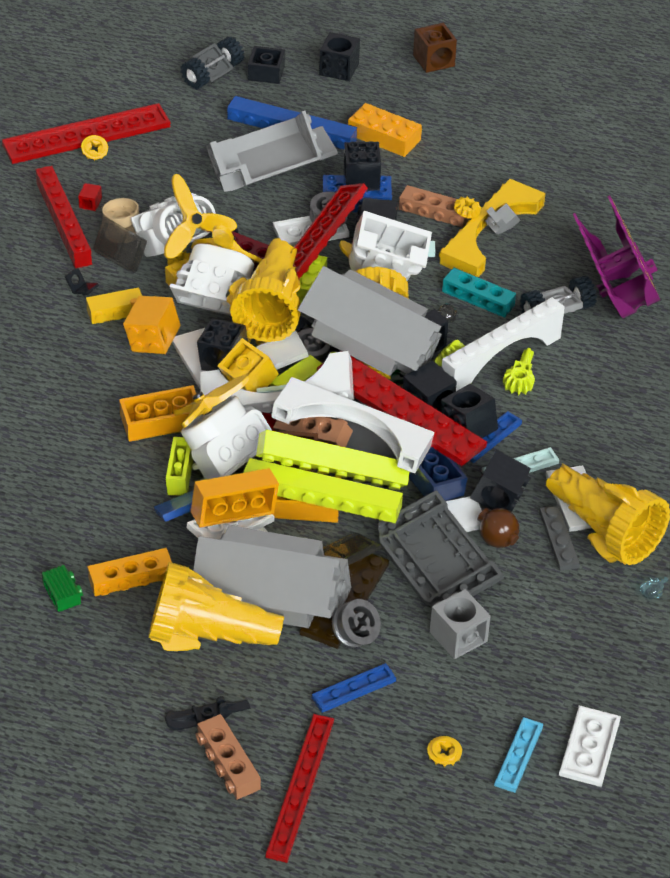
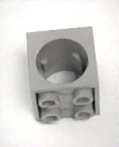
M464 589L432 606L430 633L452 658L456 659L488 642L491 616Z

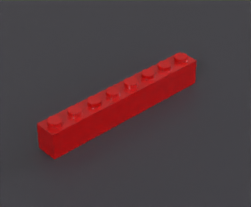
M46 166L36 169L37 186L74 267L80 268L92 265L91 248L53 167Z

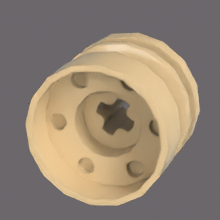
M116 198L107 202L103 206L102 212L105 222V234L108 240L115 243H128L136 240L138 237L130 218L139 214L137 202L128 198Z

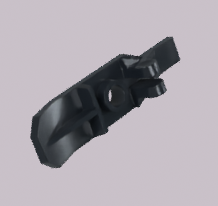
M220 696L212 704L199 707L193 705L191 709L183 711H169L165 716V721L169 728L183 730L198 726V723L220 714L226 719L232 713L251 708L248 699L239 702H226L225 698Z

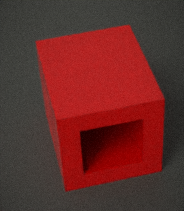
M85 183L78 196L79 208L96 211L102 200L101 186Z

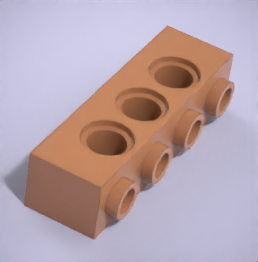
M408 185L400 196L399 210L464 227L468 218L460 216L454 210L455 198Z
M330 417L303 418L291 421L290 424L276 420L273 427L277 432L281 430L318 433L319 442L346 447L353 432L347 425V421L340 418L334 420Z
M220 714L198 723L196 739L200 746L204 745L206 748L205 753L208 760L215 763L217 775L220 778H224L228 793H233L236 799H240L261 790V777L223 716Z

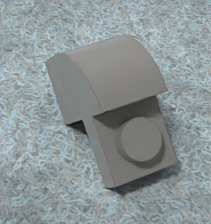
M507 203L498 211H495L492 207L486 211L490 216L485 222L496 234H501L513 228L521 221Z

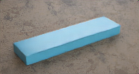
M525 717L522 718L494 786L516 793L543 729V723Z

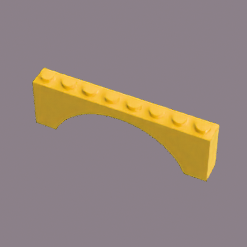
M509 179L505 184H502L500 190L497 193L495 192L488 202H485L480 215L468 220L466 226L460 229L454 238L450 239L445 248L440 250V265L450 269L456 268L479 277L485 271L486 257L479 250L476 238L488 225L485 221L490 215L486 211L490 207L498 211L507 203L516 215L537 214L544 206L546 193Z

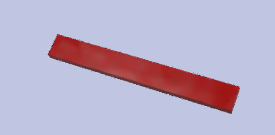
M313 714L266 851V858L288 863L334 724V718Z

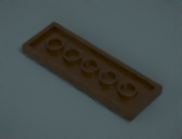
M352 547L345 558L348 559L351 590L346 602L356 599L367 601L389 566V560ZM314 616L309 628L302 627L300 629V635L338 649L341 644L332 628L333 616L331 618Z

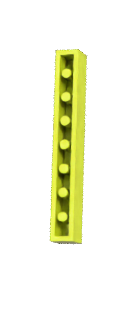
M264 430L259 433L256 456L262 457L263 461H280L281 465L284 466L298 465L302 470L316 469L320 474L334 473L338 478L352 477L356 482L369 481L371 485H387L392 490H400L401 487L408 485L409 471L397 467V459L271 430Z
M249 458L243 472L270 468L279 483L277 496L386 522L396 523L402 508L403 493L262 460Z

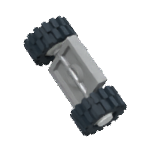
M584 275L571 279L569 282L570 289L562 286L542 293L539 290L523 293L520 296L521 312L525 313L551 297L565 307L564 314L593 307L597 302L594 283L592 284V280Z

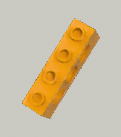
M167 548L90 565L88 566V577L94 596L108 595L111 592L125 591L132 587L146 586L149 583L163 581L168 563H172Z

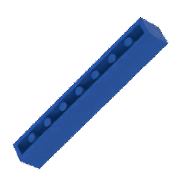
M237 96L233 98L227 107L228 120L259 128H266L290 120L300 114V112ZM310 115L312 121L310 124L311 128L315 129L323 126L335 147L344 149V142H356L357 127Z

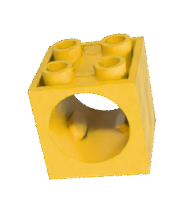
M243 338L218 364L220 371L228 381L242 375H247L250 380L241 389L251 392H257L256 388L268 387L279 375L271 359Z

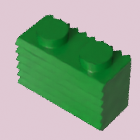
M65 565L42 572L43 586L58 612L81 604L82 589L79 584L75 585L74 574L72 571H68Z

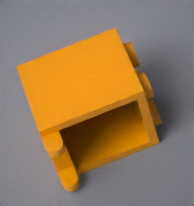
M138 296V298L131 299L130 303L133 307L123 323L131 350L140 353L166 354L181 326L173 298Z

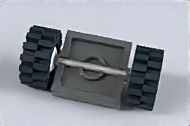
M226 37L218 42L217 45L213 43L182 64L180 72L183 74L181 75L182 78H185L184 82H187V85H191L195 90L207 83L209 85L231 72L236 65L244 60V51L241 50L243 47L239 46V41L236 42V39H232V37Z

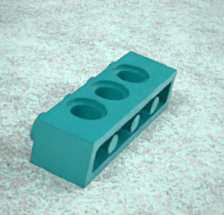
M453 268L443 279L442 292L504 318L515 306V292L459 269Z

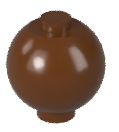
M485 508L479 514L477 520L480 522V534L488 545L495 548H504L517 542L519 538V522L511 511L503 508H495L493 510Z

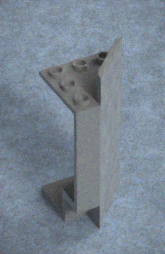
M305 110L290 120L234 139L230 138L218 143L214 141L206 146L211 160L210 166L214 168L215 175L218 181L221 182L224 192L233 191L337 155V149L323 126L315 129L311 128V117L309 114H306Z
M323 266L298 308V311L315 319L312 324V328H314L312 336L341 351H349L350 356L389 376L396 369L408 374L430 362L442 335L439 333L441 326L425 318L428 311L427 308L351 269L345 274H339Z
M230 525L226 532L222 534L221 540L198 536L193 571L201 575L214 587L222 589L223 593L241 597L243 602L257 605L267 612L284 616L283 624L309 628L314 616L331 618L338 606L346 602L351 590L348 559L325 556L323 544L320 540Z

